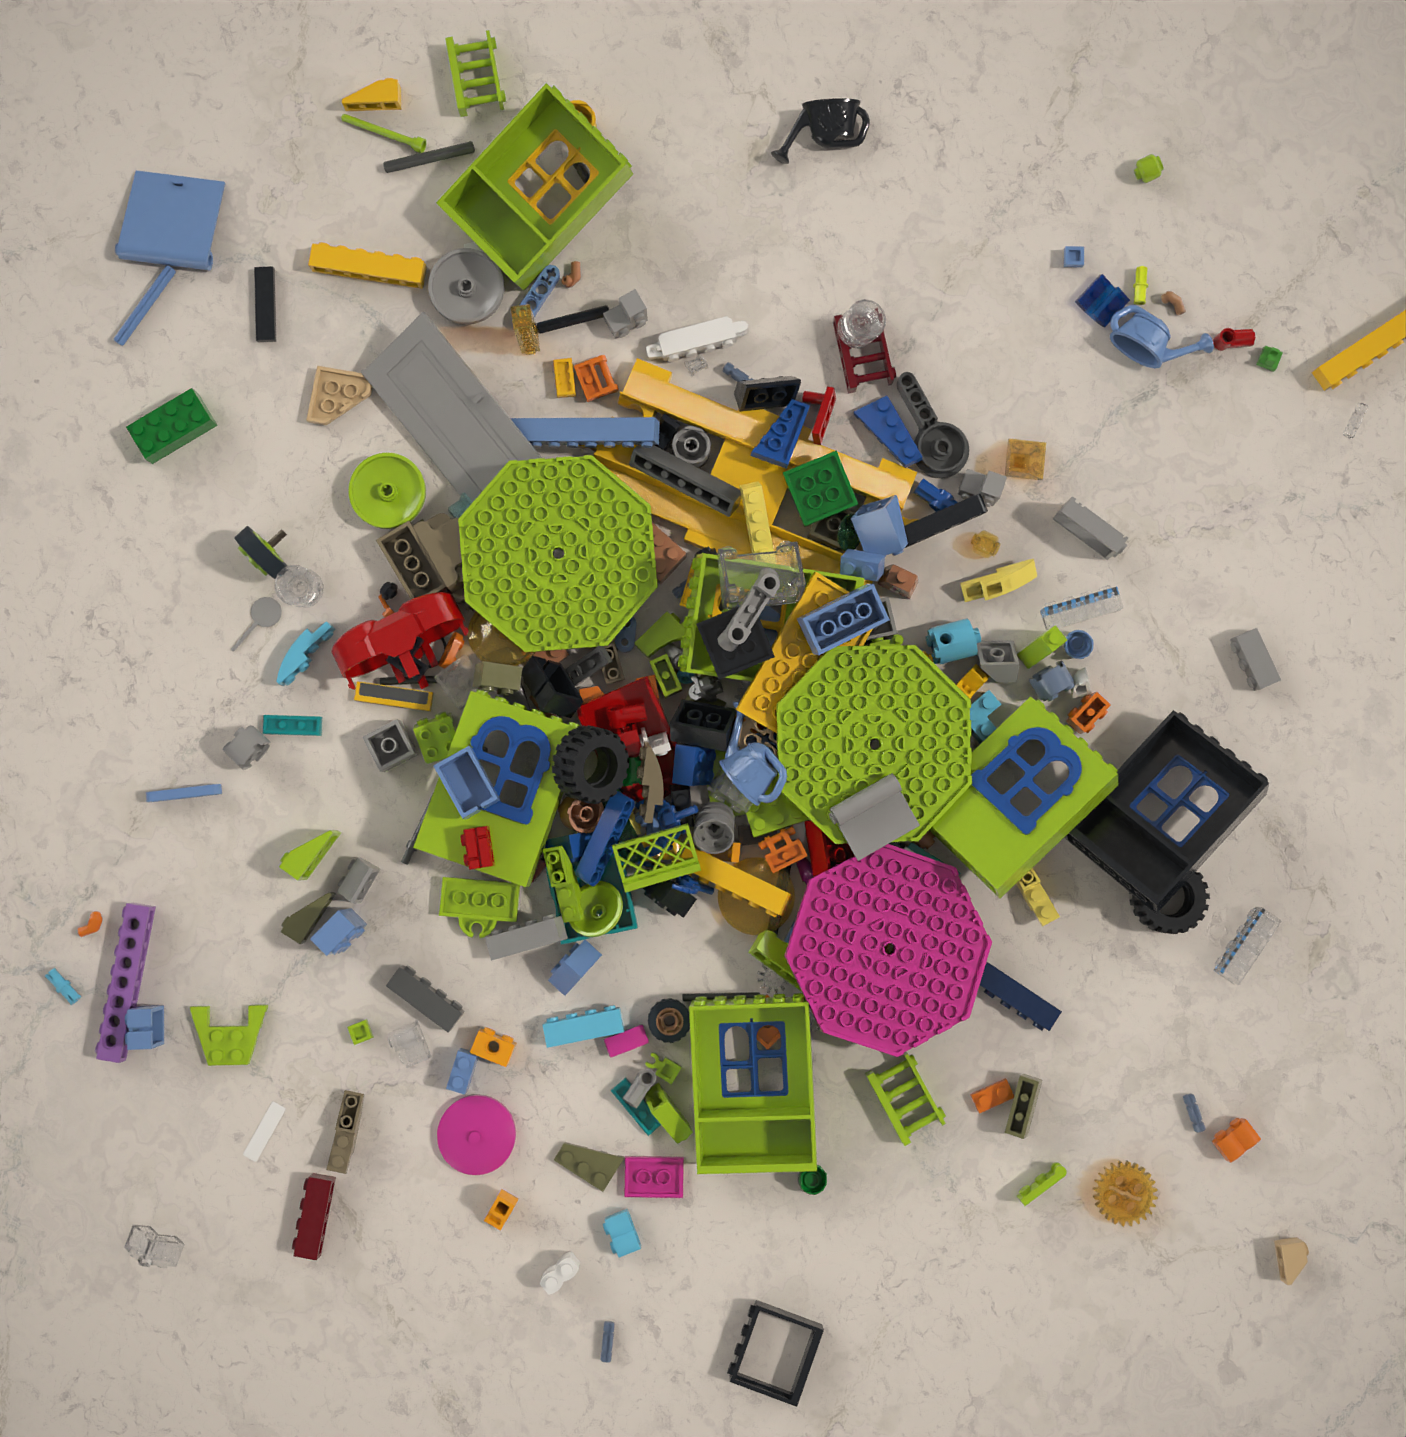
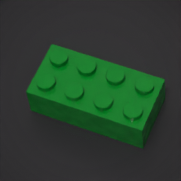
M190 388L126 426L143 457L151 464H154L218 425L200 395L193 388Z

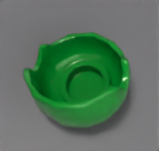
M817 1165V1171L799 1172L798 1184L806 1194L817 1195L827 1185V1173L820 1165Z

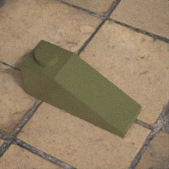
M329 892L290 917L287 916L281 925L283 927L281 933L298 944H304L336 893Z

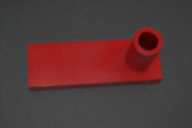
M827 386L825 394L810 391L803 392V402L821 405L812 431L813 442L817 445L822 444L835 405L836 394L834 387Z

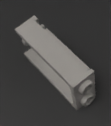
M1073 496L1053 518L1054 521L1107 560L1112 556L1116 557L1118 554H1121L1127 546L1125 544L1128 539L1127 536L1123 538L1124 535L1087 507H1082L1081 503H1076V498Z

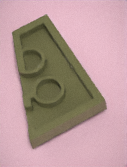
M564 1142L554 1161L603 1192L622 1163L624 1156H616L607 1152L596 1151Z

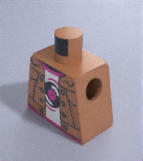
M892 564L885 567L878 585L910 599L918 584V576Z

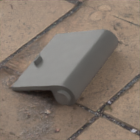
M892 773L830 808L831 813L828 814L833 824L837 823L857 861L920 826L901 793L900 783Z

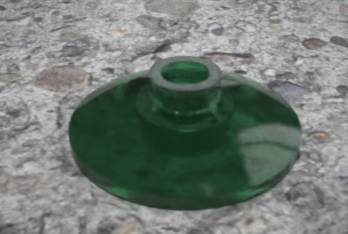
M853 513L847 514L839 525L838 543L843 551L847 549L855 550L860 543L851 520L854 515Z

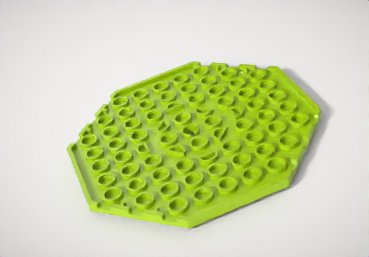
M592 455L521 461L509 460L458 519L465 602L525 653L608 646L658 587L651 505ZM558 548L564 551L563 558H554L553 551Z
M916 645L837 646L825 652L776 704L777 758L787 771L786 783L781 792L835 844H844L847 841L837 823L833 824L828 816L831 813L830 808L892 773L900 783L901 793L920 825L892 842L919 841L972 784V748H970L971 700ZM874 738L878 739L880 743L876 750L870 747V740Z

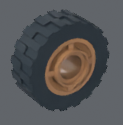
M672 998L662 999V1001L656 1002L650 1009L648 1026L652 1035L659 1041L661 1040L664 1043L678 1042L689 1032V1011L679 1000ZM673 1016L675 1018L674 1023L666 1025L664 1023L665 1017Z

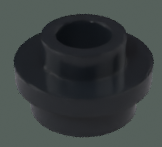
M391 582L384 583L380 589V594L385 600L393 599L398 592L397 585Z

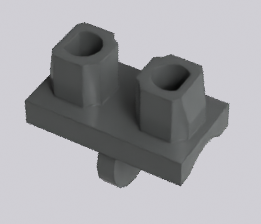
M697 675L691 677L695 683L689 689V697L692 700L699 701L704 698L712 703L717 701L716 695L723 692L720 681H713L709 675L703 678Z

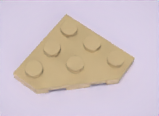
M317 366L306 419L307 422L328 425L370 397L373 387L362 373Z

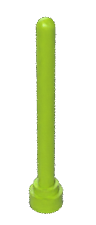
M347 114L341 116L344 122L410 145L415 152L423 153L425 151L427 140L419 136L417 138H410Z

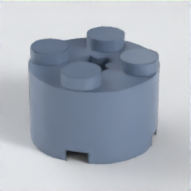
M1063 661L1056 662L1057 666L1054 668L1050 665L1034 674L1033 678L1029 679L1040 700L1052 701L1059 696L1057 693L1064 690L1066 692L1075 686L1074 680Z

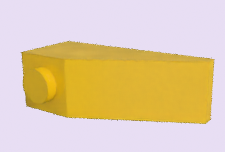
M386 78L378 80L343 98L342 104L345 111L401 110V87L398 79Z

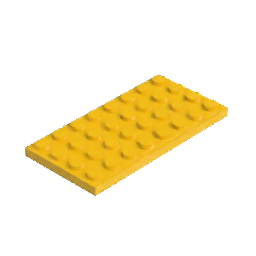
M818 572L813 573L771 647L775 657L762 662L735 710L777 734L776 704L823 655H813L797 618L849 593V591ZM872 629L839 646H863Z

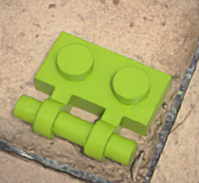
M896 634L891 640H884L883 637L873 639L868 646L901 645L903 637Z

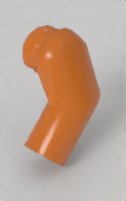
M92 912L88 924L78 928L80 937L95 933L100 929L102 923L100 912Z

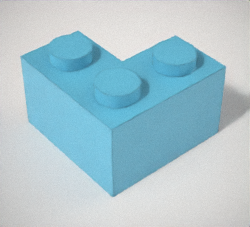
M990 690L984 692L971 703V734L979 744L997 729L987 716L1002 705Z

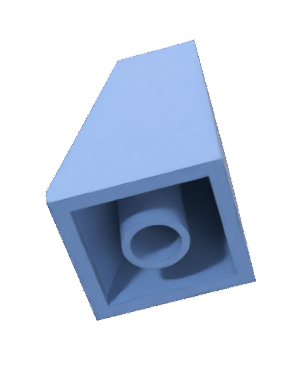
M897 495L862 505L851 518L864 552L882 554L885 557L889 554L895 556L902 553L908 544Z

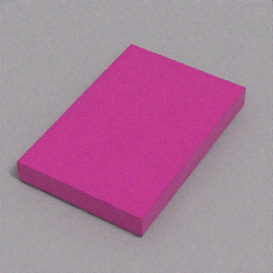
M625 1156L624 1197L683 1198L684 1157Z

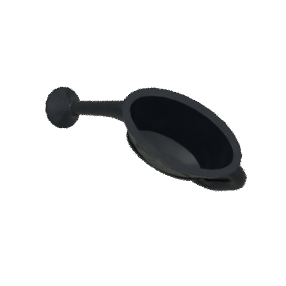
M833 98L802 103L803 110L783 146L779 150L772 151L771 155L777 161L789 164V148L801 129L806 126L810 127L812 139L824 148L857 147L863 143L870 124L869 115L865 109L859 106L861 101L857 99ZM857 114L861 116L863 122L858 137L854 140H840L854 137L853 132Z

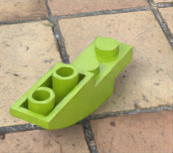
M562 845L544 848L543 854L551 887H555L563 923L582 920L584 918L580 903L582 894L566 851Z

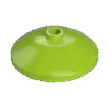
M599 881L595 886L586 884L580 888L582 894L580 903L584 918L569 923L582 936L598 937L609 932L617 924L622 914L623 901L620 892L608 882Z

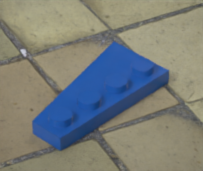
M888 396L854 411V416L864 423V426L877 437L881 444H884L889 449V452L905 468L922 460L923 457Z
M792 399L777 421L770 427L767 434L760 440L757 447L752 450L751 456L787 469L810 405Z

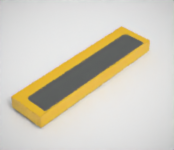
M357 681L354 700L431 712L434 693Z

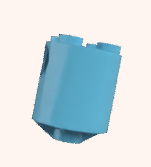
M967 618L932 627L927 630L928 636H926L927 646L931 647L933 651L931 654L933 662L938 665L976 656L978 652L977 643L981 642L979 629L973 628Z

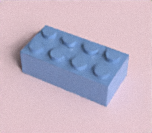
M866 584L797 618L813 655H821L890 620L874 584Z

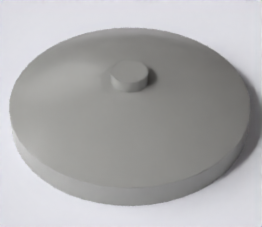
M462 248L445 254L437 261L429 276L428 290L433 305L443 317L457 324L470 325L482 322L496 312L503 300L505 285L499 266L486 253L476 249Z

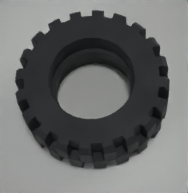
M590 725L578 726L576 729L569 731V735H565L561 739V744H558L555 749L557 752L556 755H553L552 760L554 761L552 772L555 773L553 777L555 783L559 784L558 788L560 791L564 792L566 796L586 803L599 804L609 800V796L613 797L617 794V789L622 788V782L628 775L626 773L627 768H629V762H627V758H629L628 751L625 750L626 746L621 741V738L612 731ZM596 749L598 756L597 766L592 776L586 780L584 764L588 755Z
M1195 872L1182 886L1185 895L1184 903L1181 909L1173 915H1166L1160 911L1155 914L1134 895H1132V899L1129 901L1130 905L1135 908L1133 910L1134 915L1140 918L1139 921L1143 925H1147L1149 929L1167 934L1185 933L1189 931V928H1195L1198 925V920L1202 921L1204 919V910L1208 911L1209 905L1206 904V899H1210V893H1206L1205 890L1209 888L1208 884L1202 881L1203 875L1200 872Z

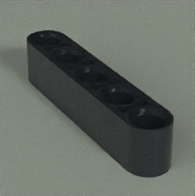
M981 494L974 495L905 525L904 528L908 542L905 548L988 512Z

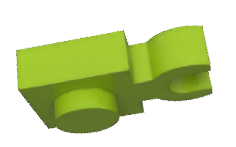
M652 1052L650 1055L656 1061L652 1064L646 1061L645 1065L648 1068H656L655 1075L672 1085L682 1066L667 1057H664L663 1061H661L659 1056Z

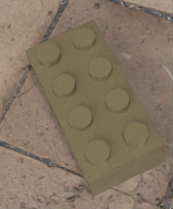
M410 521L376 540L410 599L426 594L449 591Z

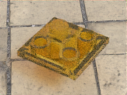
M1008 439L1005 476L1043 480L1046 442Z

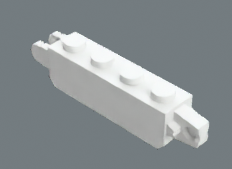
M726 316L661 333L658 338L659 342L646 347L649 360L663 358V361L674 362L679 357H693L698 352H712L715 348L721 346L727 348L736 343V338L747 334L748 324L744 320L732 323V319Z

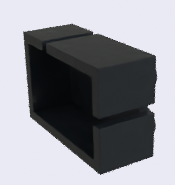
M532 655L522 668L521 676L531 691L532 697L535 698L538 708L544 713L572 718L584 701L562 664L551 660L546 661L544 658Z

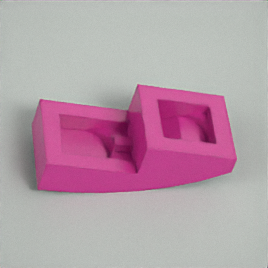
M643 1024L603 1039L610 1058L649 1043Z

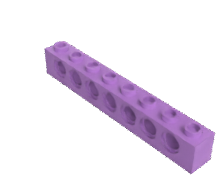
M126 903V906L123 908V924L118 931V936L120 937L119 944L114 951L116 956L115 964L112 965L110 972L112 980L107 988L108 1000L103 1008L105 1016L99 1028V1033L101 1034L100 1041L95 1048V1053H97L96 1059L116 1063L126 1061L128 1050L125 1044V1035L129 1028L125 1024V1014L128 1009L137 1007L156 906ZM134 919H137L139 922L137 929L133 927ZM131 938L135 941V946L133 948L129 946V940ZM127 957L131 960L130 967H127L125 964ZM123 977L127 979L126 987L121 983ZM119 996L122 997L124 1000L122 1006L118 1004ZM115 1016L120 1019L119 1025L114 1023ZM111 1035L116 1038L115 1045L110 1042Z

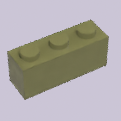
M1027 1074L1020 1075L1005 1133L1021 1139L1028 1137L1042 1079Z

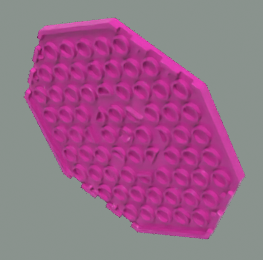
M887 844L859 861L853 856L808 880L784 956L823 1033L899 1057L911 1048L923 1044L933 1036L941 1034L952 1028L955 1024L970 1018L992 940L984 929L983 922L971 902L965 885L962 884L958 876L959 873L956 867ZM891 943L894 951L888 955L885 952L884 946Z

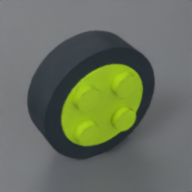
M246 526L234 537L240 545L238 547L239 551L249 558L248 561L265 576L269 574L277 580L289 569L273 548L287 535L282 529L268 542L249 526Z

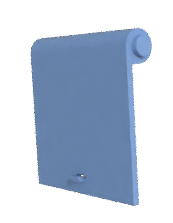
M136 170L119 242L115 245L116 255L122 260L210 271L213 266V254L210 249L225 182Z

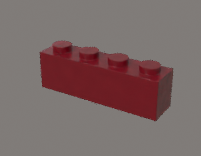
M312 1173L305 1179L303 1190H306L305 1198L301 1199L299 1208L302 1210L301 1218L299 1217L296 1223L298 1234L292 1243L294 1257L317 1261L321 1256L336 1177Z

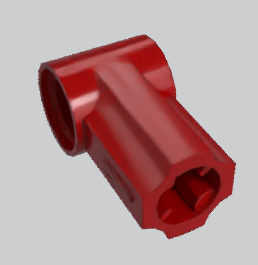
M1225 328L1214 337L1213 344L1216 349L1221 351L1227 348L1251 347L1254 345L1256 338L1253 329L1233 330Z
M644 703L630 706L612 705L607 708L611 729H620L630 723L647 721Z

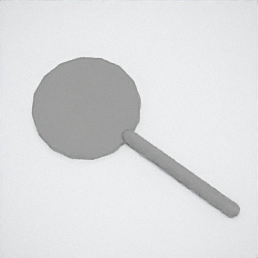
M263 597L254 602L251 608V616L254 623L231 648L232 651L237 649L257 625L270 627L279 621L282 610L280 604L275 599Z

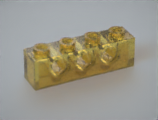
M530 304L512 306L513 330L520 350L526 355H533L540 351V343Z

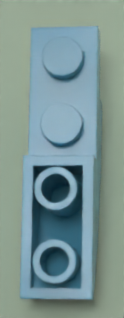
M327 621L314 633L306 629L288 650L282 661L276 682L282 686L289 685L295 680L294 676L299 672L302 673L310 666L309 663L312 661L308 654L314 653L323 640H329L333 636L332 632L336 629Z

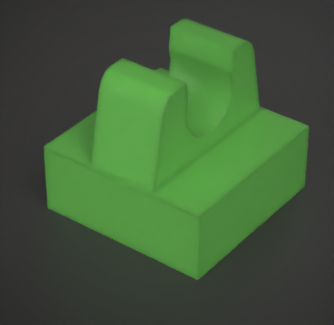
M1265 345L1256 365L1274 372L1277 369L1283 352Z

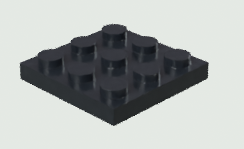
M740 606L696 624L719 680L775 657L759 617L752 626L748 638L744 643L739 644L734 651H726L718 644V637L726 629Z

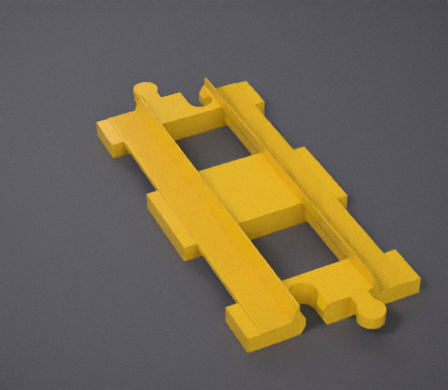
M637 358L623 392L620 391L618 405L638 410L642 413L643 417H655L657 412L663 415L666 414L675 420L690 426L699 427L707 433L724 439L725 441L711 475L740 489L739 485L757 481L762 485L776 564L840 574L841 556L847 549L854 550L856 545L861 544L855 528L849 537L844 552L840 553L773 525L788 490L783 472L835 450L823 445L814 444L813 441L808 440L812 429L802 426L787 469L752 457V450L757 447L763 436L767 434L773 423L777 421L778 415L764 409L740 412L739 409L737 411L671 384L672 372ZM578 445V448H589L585 447V445ZM597 445L596 448H590L594 451L593 457L651 505L652 515L688 529L684 542L700 549L708 546L715 548L716 553H721L720 556L753 561L742 498L739 507L728 517L630 466L629 462L633 449L638 445H634L632 448L622 447V445H615L614 448ZM837 451L853 492L866 497L863 505L897 495L902 512L917 475L916 471L882 458L877 468ZM902 517L904 526L919 520ZM864 579V585L872 584L873 582L871 580Z

